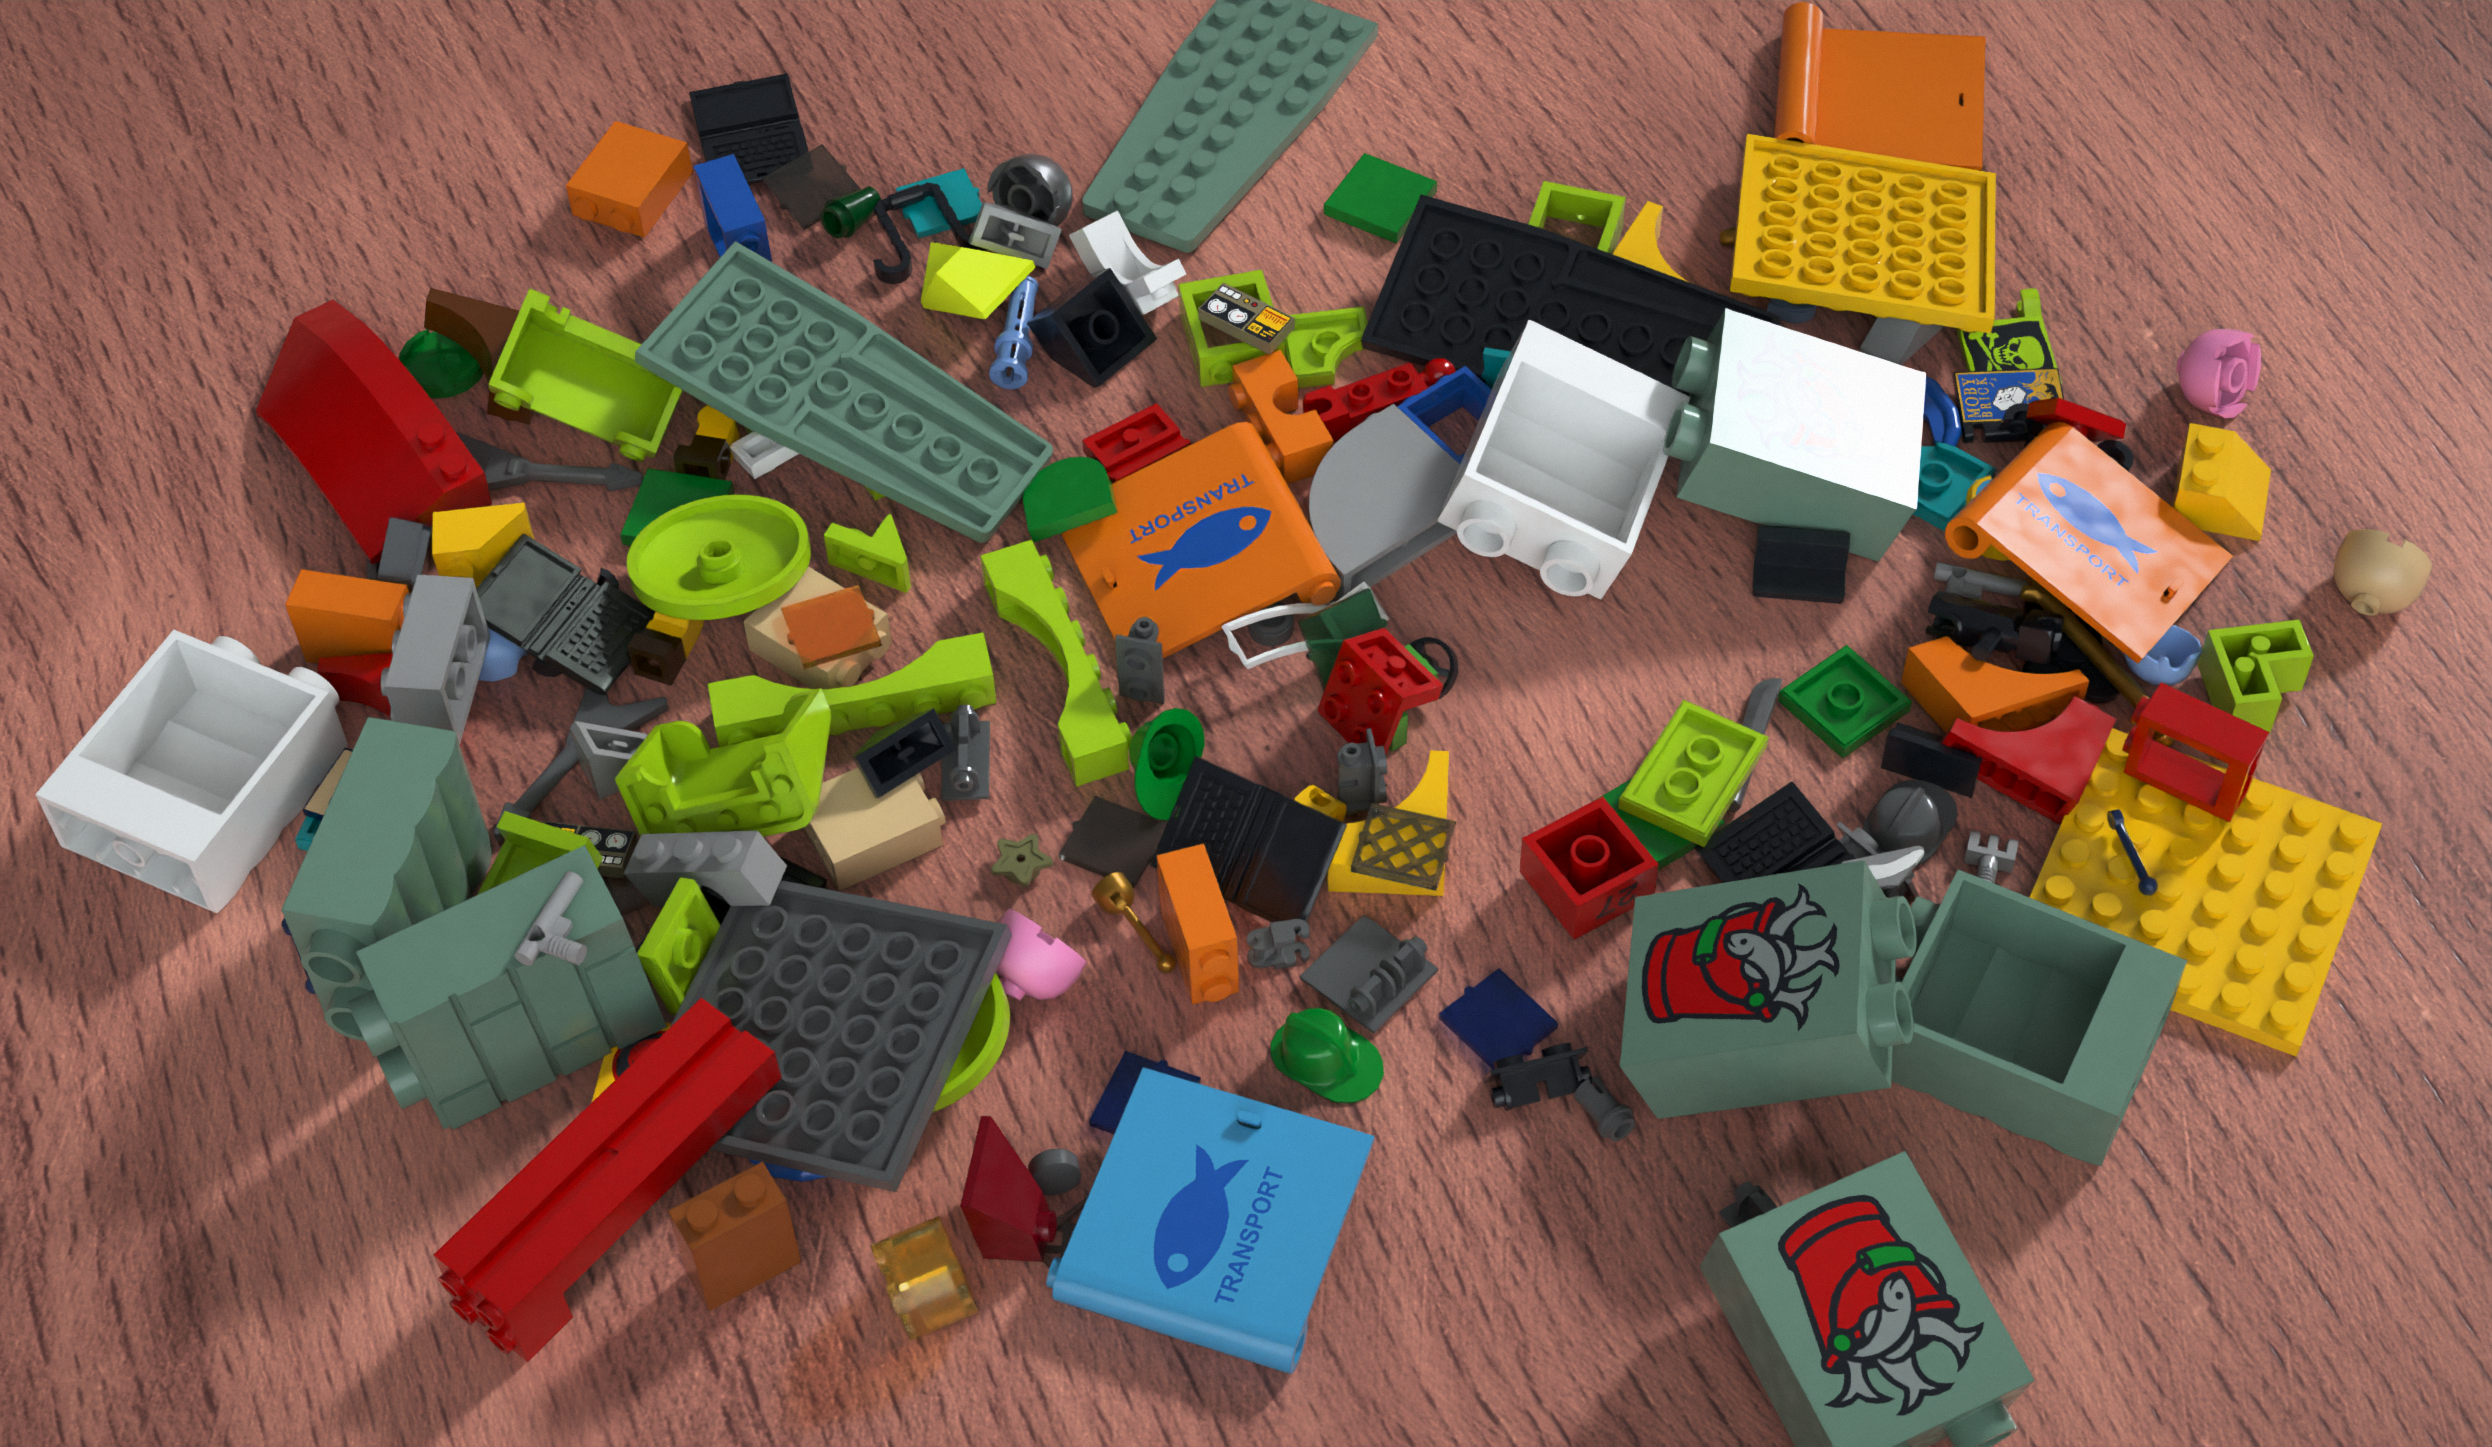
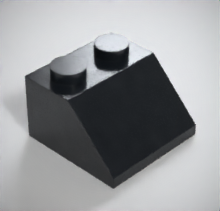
M1111 268L1086 275L1027 322V325L1049 358L1093 388L1099 387L1157 339Z

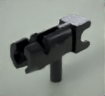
M1937 591L1932 597L1928 613L1936 615L1932 626L1928 625L1926 627V634L1938 639L1948 636L1957 645L1972 648V655L1976 660H1987L1994 650L2008 653L2012 649H2016V659L2049 664L2051 651H2059L2064 628V616L2061 614L2032 609L2025 616L2020 609L1993 604L1975 598L1963 600L1961 598L1962 595L1944 591Z

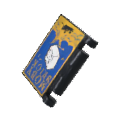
M2058 368L1953 372L1952 376L1961 421L1963 444L1973 443V429H1981L1983 443L2026 441L2030 428L2025 422L2014 420L2008 429L2000 428V422L2007 409L2018 403L2029 404L2036 400L2058 397L2064 399Z

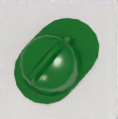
M1172 708L1163 711L1155 719L1144 723L1138 728L1130 742L1129 758L1135 770L1134 788L1136 797L1143 811L1153 819L1169 820L1194 757L1202 758L1205 746L1204 729L1199 719L1189 710Z
M1308 1008L1298 1013L1291 1012L1286 1018V1023L1276 1031L1271 1041V1058L1280 1072L1317 1095L1335 1103H1355L1367 1099L1379 1088L1384 1076L1383 1059L1378 1049L1365 1037L1345 1026L1339 1016L1327 1009Z

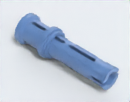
M1027 276L1011 292L1004 331L997 336L994 344V351L997 356L990 366L989 376L994 384L1004 389L1021 388L1028 380L1026 361L1032 355L1033 343L1029 338L1030 328L1027 322L1033 318L1035 297L1039 287L1037 281L1030 276ZM1018 310H1022L1021 319L1017 318ZM1012 344L1016 345L1015 351H1011ZM1008 367H1012L1010 377L1006 375Z

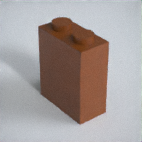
M763 1161L668 1210L685 1271L708 1311L802 1262L787 1200Z

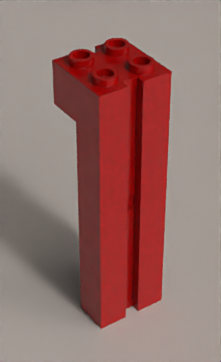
M700 998L433 1254L442 1273L438 1281L453 1297L449 1304L454 1312L469 1325H472L477 1320L484 1327L486 1325L490 1328L485 1334L501 1352L508 1355L513 1350L529 1362L573 1318L563 1293L782 1078L775 1052L746 1030L740 1032L732 1026L730 1018L703 998Z

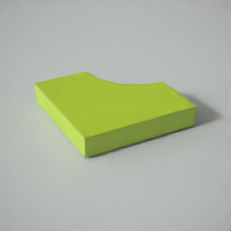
M1364 306L1290 315L1295 318V329L1284 339L1285 356L1298 379V388L1335 384V372L1341 362L1354 352L1364 350L1361 339L1368 324Z

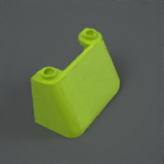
M529 288L488 384V389L496 394L494 401L514 411H518L520 406L617 445L620 447L618 452L632 460L643 462L645 457L654 458L684 391L635 362V352L642 344L571 315V310L562 307L560 314H558V308L548 304L550 296Z
M818 688L801 692L791 697L784 707L783 716L787 727L783 733L710 749L702 731L692 723L673 721L656 725L615 777L616 784L640 837L642 834L758 831L762 837L806 827L816 814L819 806L831 724L830 708L822 689Z

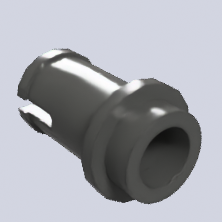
M1592 1077L1591 1082L1589 1079L1585 1080L1576 1089L1574 1098L1579 1104H1582L1598 1123V1132L1603 1138L1619 1141L1630 1134L1635 1126L1633 1111L1628 1105H1621L1604 1086V1082L1599 1077Z

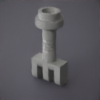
M1971 830L1964 863L1978 866L1976 877L1995 884L1998 870L2012 873L2019 840L2009 838L2005 851L1997 850L2000 836L1990 834L1987 847L1979 846L1980 832Z

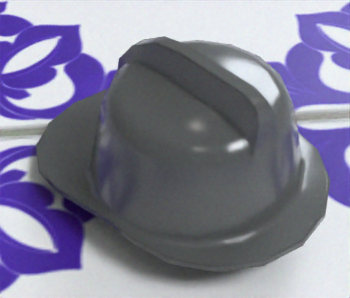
M1907 780L1893 785L1884 793L1867 816L1862 829L1878 843L1879 847L1875 851L1879 854L1922 846L1925 854L1916 865L1918 866L1925 863L1936 852L1953 828L1958 816L1957 806L1951 795L1940 786L1923 780Z

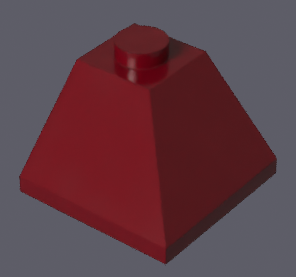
M981 1116L960 1207L983 1259L1043 1262L1047 1242L1052 1243L1056 1236V1213L1050 1211L1041 1188L991 1116Z

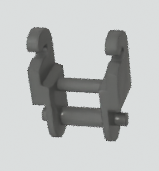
M1291 919L1270 923V927L1252 930L1247 935V945L1251 948L1247 953L1248 963L1255 968L1274 966L1275 969L1294 967L1296 965L1295 953L1297 952L1301 953L1302 961H1308L1310 958L1309 947L1305 943L1295 942V930L1297 929L1300 930V935L1303 939L1309 937L1310 927L1308 923L1302 919Z

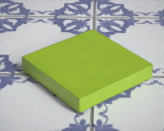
M682 877L679 878L637 952L643 969L671 1015L677 1014L720 928L717 918L696 881Z

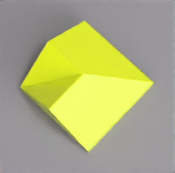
M931 242L921 304L925 309L986 319L1036 266L1033 260Z

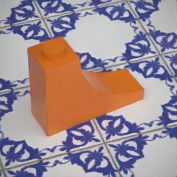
M1948 636L1908 648L1901 684L1945 733L1956 718L1989 730L2018 732L2038 728L2051 722L2061 714L2074 696L2084 701L2089 680L2079 669L2055 674H2032L1998 667L1985 661L1976 660L1973 655L1959 647Z

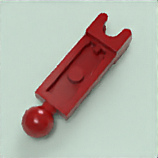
M1444 358L1432 359L1426 363L1421 373H1418L1409 362L1337 389H1333L1331 385L1309 392L1303 398V413L1316 410L1334 443L1350 430L1363 423L1368 416L1379 413L1392 404L1396 407L1401 405L1406 398L1421 393L1434 385L1441 377L1451 375L1456 370L1454 365Z

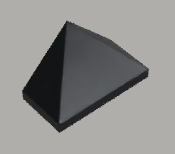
M930 708L876 731L853 755V759L874 797L880 798L950 754L956 748L935 709Z

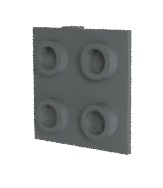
M1363 915L1300 975V979L1374 1034L1439 971V968L1425 959L1424 953L1428 948L1422 939L1414 936L1411 939L1400 941L1369 917Z

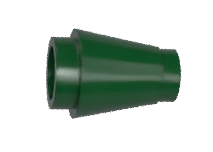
M867 186L828 200L825 208L820 213L823 227L835 238L851 237L874 214V206L881 199L879 193L873 187Z

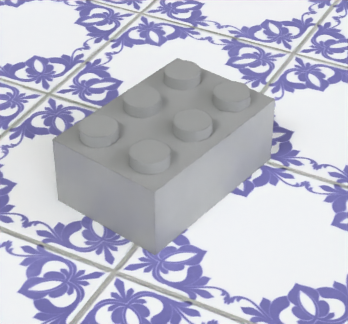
M417 574L412 593H407L404 599V621L401 630H396L393 635V657L390 667H385L382 671L381 692L383 696L388 697L391 706V721L455 731L460 744L491 636L473 578Z

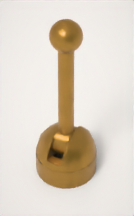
M1114 872L1100 880L1091 893L1099 907L1109 914L1120 915L1123 913L1156 957L1159 971L1162 973L1172 972L1176 967L1175 958L1163 952L1131 909L1134 901V890L1122 872Z

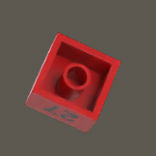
M1603 796L1522 838L1520 873L1574 940L1633 909L1635 897L1655 894L1659 864Z

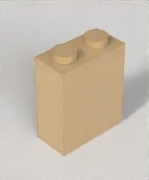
M807 567L801 579L788 592L773 602L756 609L743 621L748 647L751 652L812 689L853 686L860 674L875 659L881 658L892 643L888 614L810 567Z
M859 768L822 783L818 810L809 824L803 827L839 891L943 846L940 826L946 824L945 816L938 801L935 798L928 800L924 794L925 784L920 772L880 798L874 797Z

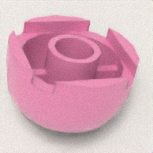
M2213 329L2203 332L2181 353L2176 367L2179 383L2184 397L2196 409L2224 419L2234 418L2244 410L2247 404L2238 402L2244 397L2246 390L2255 391L2261 369L2259 344L2252 343L2250 338L2255 337L2254 335L2235 329Z
M1008 909L1003 917H1000L997 923L1007 924L1012 934L996 970V973L1001 977L999 980L1005 992L1018 1001H1021L1025 994L1038 1000L1054 999L1067 992L1082 974V969L1087 964L1086 960L1057 937L1054 939L1043 932L1041 926L1020 913Z

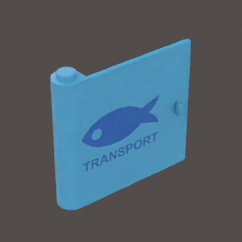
M1143 1067L1062 1258L1055 1257L1049 1268L1046 1285L1053 1289L1052 1298L1058 1302L1293 1374L1305 1345L1308 1316L1374 1144L1375 1136Z

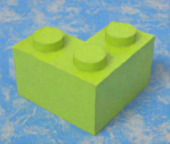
M2300 619L2208 630L2202 648L2203 652L2197 665L2212 706L2271 733L2282 701L2280 693L2302 691L2314 655Z

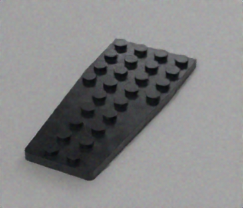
M1421 194L1366 326L1361 343L1364 349L1426 366V363L1434 358H1444L1454 365L1456 371L1466 366L1486 384V380L1481 377L1484 370L1483 351L1485 347L1511 351L1528 320H1531L1673 388L1672 375L1677 357L1685 340L1692 336L1707 341L1725 309L1780 326V318L1774 313L1548 230ZM1673 388V389H1675V390H1677V391H1679V392H1681V393H1683V394L1689 396V393H1688V392H1685V391H1682V390Z

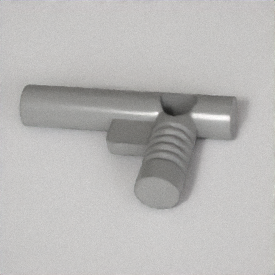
M1937 562L1933 579L1947 582L1945 592L1962 595L1961 598L1967 597L1971 599H1980L1983 590L2020 598L2019 595L2022 587L2028 585V581L1941 562Z
M570 871L565 872L514 953L515 959L520 963L531 966L540 952L567 960L576 965H580L583 962L587 947L566 939L573 928V924L570 919L562 917L583 884V879L579 875ZM543 937L542 940L535 941L536 938Z

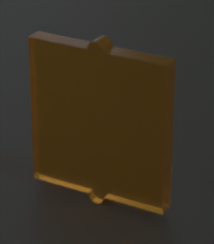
M859 585L781 608L789 630L787 635L788 643L795 646L803 669L882 646L881 639L873 622L875 620L874 610L868 609Z

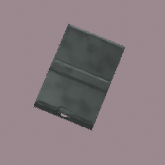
M522 534L476 588L488 628L592 692L605 695L631 662L628 644L635 633H643L649 621L653 620L655 611L606 581L600 587L591 579L580 574L581 568L531 537Z

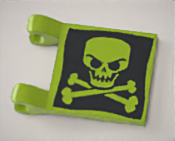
M2037 289L2020 290L2021 300L2017 301L2016 305L2019 318L1994 320L1991 334L1978 331L1965 332L1955 328L1967 371L2057 368L2042 318L2040 296Z

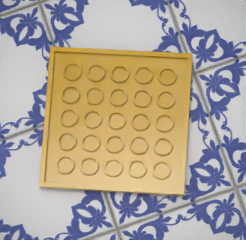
M1747 134L1743 152L1730 292L1741 293L1748 297L1761 296L1780 299L1791 304H1811L1828 307L1835 311L1848 310L1871 314L1878 318L1891 317L1915 321L1922 325L1934 324L1958 328L1965 332L1978 331L1991 334L1995 320L1996 173Z
M2112 728L2080 801L2069 815H2065L2029 898L2187 960L2171 1007L2172 1011L2297 1057L2383 823L2255 778L2252 781L2249 792L2229 823L2123 773L2129 754L2122 751L2128 734ZM2187 755L2226 774L2227 768ZM2119 809L2122 812L2124 826L2148 875L2158 883V889L2153 895L2146 896L2139 891L2138 884L2140 880L2116 830H2112L2108 824V811Z

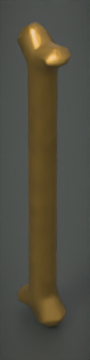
M2034 579L2032 585L2022 587L2019 595L2021 600L2034 602L2041 606L2044 611L2064 616L2063 631L2134 709L2143 696L2151 699L2060 600ZM2156 730L2154 732L2155 741L2167 747H2171L2174 744L2175 739Z

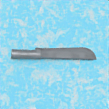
M1766 679L1753 688L1743 726L1765 735L1783 679ZM1754 769L1729 807V811L1740 810Z

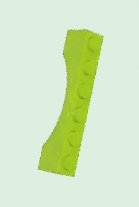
M1032 540L980 555L984 586L998 617L1018 625L1036 637L1053 654L1064 672L1068 684L1065 707L1058 721L1060 752L1076 787L1129 770L1128 750L1132 739L1131 732L1126 722L1118 723L1115 717L1117 706L1114 696L1109 687L1102 689L1099 683L1101 673L1097 660L1093 653L1086 655L1083 649L1085 639L1081 626L1077 620L1070 621L1067 615L1070 612L1069 604L1062 587L1054 588L1052 583L1054 574L1047 555L1039 556Z
M984 632L939 640L922 656L904 668L878 680L851 687L822 689L831 712L829 735H839L847 731L873 726L883 727L902 721L930 708H934L937 714L956 711V708L960 705H970L974 709H978L982 706L997 703L994 676ZM756 675L707 683L719 747L783 733L787 727L783 716L784 707L787 702L798 693L814 689L773 683Z

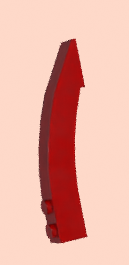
M333 299L294 318L259 401L256 413L274 431L310 476L372 565L381 560L390 517L432 525L433 512L492 505L485 472L421 385L364 322Z

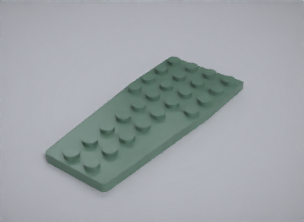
M1216 0L1179 47L1083 196L1084 215L1094 220H1099L1118 210L1130 233L1182 252H1193L1323 110L1377 38L1378 23L1311 0Z
M736 241L635 352V362L741 425L980 543L988 542L1021 501L1024 491L1037 474L1051 462L1053 447L1049 442L845 304Z

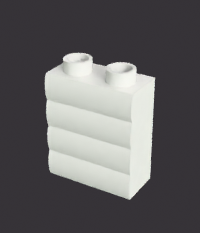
M1528 320L1497 376L1437 522L1456 530L1460 542L1467 549L1478 555L1497 557L1506 554L1540 570L1543 582L1557 593L1574 597L1583 596L1588 593L1601 600L1635 547L1668 456L1663 452V447L1672 415L1681 402L1688 404L1691 397L1536 322Z
M173 630L35 795L61 847L218 913L235 896L246 880L250 870L267 855L279 838L283 828L299 814L310 799L316 786L325 779L331 765H334L343 751L347 749L348 743L335 710L339 703V696L334 687L314 671L303 667H295L288 675L265 667L261 665L259 659L250 649L230 637L218 636L211 644Z

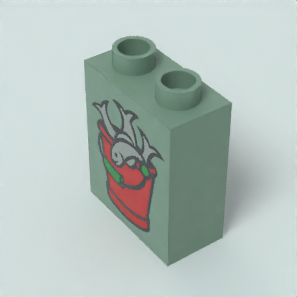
M1725 309L1707 341L1689 336L1685 340L1675 363L1672 387L1688 392L1689 397H1691L1688 404L1681 402L1675 409L1664 440V454L1681 460L1676 498L1764 526L1850 533L1849 553L1879 562L1917 509L1926 373Z
M1865 860L1635 897L1620 1067L1657 1119L1891 1088L1893 1046L1911 1043L1914 1030L1913 1013L1908 993L1901 982H1895L1896 959L1913 957L1916 951L1915 922L1907 899L1904 896L1886 898Z
M1906 1151L1719 1233L1699 1267L1795 1447H1928L1947 1437L1953 1447H1992L2018 1430L2008 1408L2033 1383L2034 1378Z

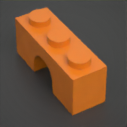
M1275 351L1270 355L1266 354L1232 365L1233 384L1228 386L1232 405L1236 410L1242 409L1245 415V422L1254 425L1286 483L1290 484L1314 476L1324 456L1333 447V439L1316 410L1299 415L1286 414L1298 409V379L1282 351Z

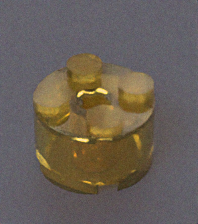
M940 1216L923 1221L870 1245L881 1273L885 1275L888 1283L886 1289L897 1316H900L910 1341L918 1337L922 1338L979 1312L962 1266L951 1246V1240Z

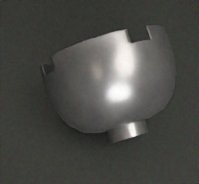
M1034 153L1012 157L1002 162L992 171L987 184L988 193L993 191L995 204L1012 206L1057 227L1067 218L1072 204V186L1068 175L1051 158Z

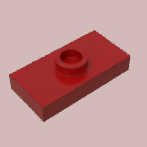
M2059 397L2036 400L2028 404L2026 418L2045 425L2054 422L2067 423L2092 442L2124 439L2126 423Z

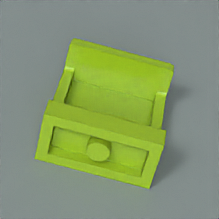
M504 811L496 828L504 837L505 842L477 895L584 845L597 869L603 857L588 837Z

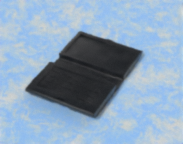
M787 73L689 92L706 162L734 154L749 187L755 183L771 180L781 181L806 176L814 172Z
M1195 756L1150 866L1157 869L1156 855L1204 844L1223 899L1271 923L1291 919H1302L1307 922L1347 824L1211 761ZM1295 930V933L1301 936L1300 930Z
M1792 781L1714 833L1705 847L1700 845L1694 847L1697 854L1720 883L1842 864L1843 861L1856 859L1835 837L1834 830Z

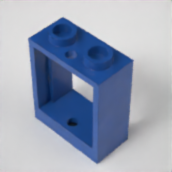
M732 154L694 165L705 227L719 258L736 241L772 262L765 219L735 155Z
M1464 366L1451 375L1441 377L1434 385L1421 393L1406 398L1397 408L1455 461L1461 464L1465 452L1458 456L1428 427L1461 407H1464L1479 421L1492 389Z

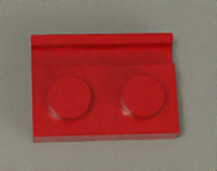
M1157 403L1082 440L1083 452L1088 458L1095 459L1104 466L1113 483L1191 445L1190 440L1182 437L1180 429Z

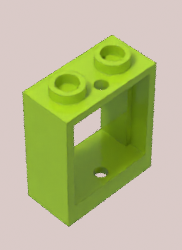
M1543 181L1528 225L1543 229L1547 217L1602 227L1604 231L1597 249L1612 254L1617 247L1623 229L1626 197Z
M1262 269L1178 284L1180 317L1201 387L1233 382L1232 365L1267 354L1245 342L1208 348L1201 326L1203 321L1199 320L1198 308L1222 283L1274 307ZM1284 340L1273 352L1281 350L1285 356Z

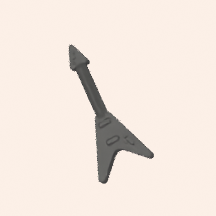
M456 432L485 472L489 491L520 485L529 481L604 485L607 491H615L640 486L643 481L642 473L616 463H611L609 468L531 463L525 458Z
M586 688L574 721L633 731L666 712L669 707L665 697L615 706L609 703L608 693L599 695ZM571 730L566 740V747L514 804L510 802L505 803L496 827L504 811L531 819L530 814L579 761ZM495 827L494 835L496 840L500 842L504 840V837Z

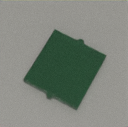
M1366 588L1298 621L1309 651L1306 658L1309 661H1313L1323 691L1329 680L1343 640L1387 626V621L1381 619L1371 589Z

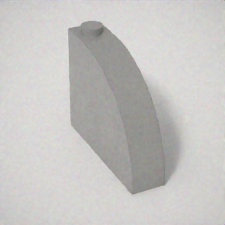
M1394 404L1379 413L1368 416L1363 423L1338 440L1324 456L1312 481L1309 496V524L1341 579V586L1336 593L1339 599L1362 582H1365L1369 587L1374 586L1457 534L1456 530L1437 522V519L1460 464Z

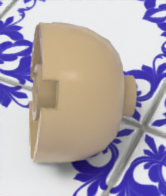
M2360 529L2350 531L2346 534L2336 553L2334 562L2335 584L2344 598L2351 603L2352 608L2361 614L2375 616L2378 613L2388 614L2403 611L2420 597L2427 585L2432 570V562L2427 554L2407 540H2404L2402 547L2387 542L2390 533L2380 530Z

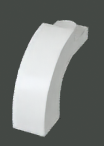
M1118 210L1069 235L1089 273L1092 274L1111 268L1141 315L1179 296L1173 281L1186 275L1180 260L1177 259L1162 266L1151 262L1133 241Z

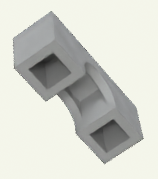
M758 831L642 834L624 871V875L653 907H664L680 877L695 880L699 888L703 885L713 889L730 906H770L787 865Z

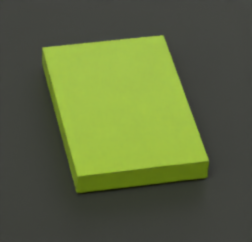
M1683 700L1620 796L1618 809L1705 847L1766 750L1769 737Z

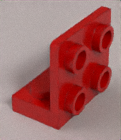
M1385 628L1343 640L1319 703L1318 712L1348 743H1365L1366 729L1371 728L1375 747L1383 746L1387 755L1403 712L1438 700L1444 685Z

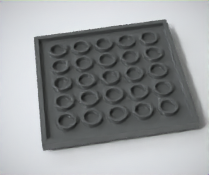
M782 880L778 885L770 906H730L671 1026L700 998H703L730 1018L732 1026L740 1032L746 1030L775 1052L782 1078L709 1150L897 1192L1012 937L1007 924Z

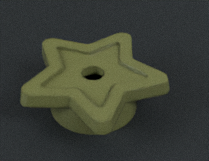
M1031 834L1019 842L999 839L997 847L1001 857L992 866L991 874L994 876L1004 875L1009 881L1020 884L1022 887H1028L1030 882L1039 876L1042 869L1053 866V861L1051 857L1039 851V839L1036 834ZM1024 857L1025 860L1023 862H1018L1017 858Z

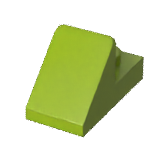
M891 514L886 516L872 537L858 529H849L832 522L823 535L828 564L905 593L909 591L911 582L908 561Z

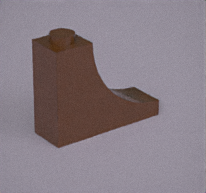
M430 288L426 299L424 328L448 337L467 350L482 368L489 384L519 314V310ZM489 390L487 414L498 416L504 420L530 425L534 411L520 406L518 411L503 407L494 401L496 394Z

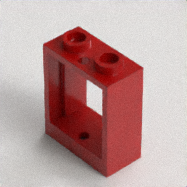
M2161 682L2151 699L2143 696L2134 710L2131 722L2136 725L2129 732L2122 751L2129 754L2123 773L2230 823L2250 790L2269 732ZM2155 730L2229 764L2226 774L2152 740Z

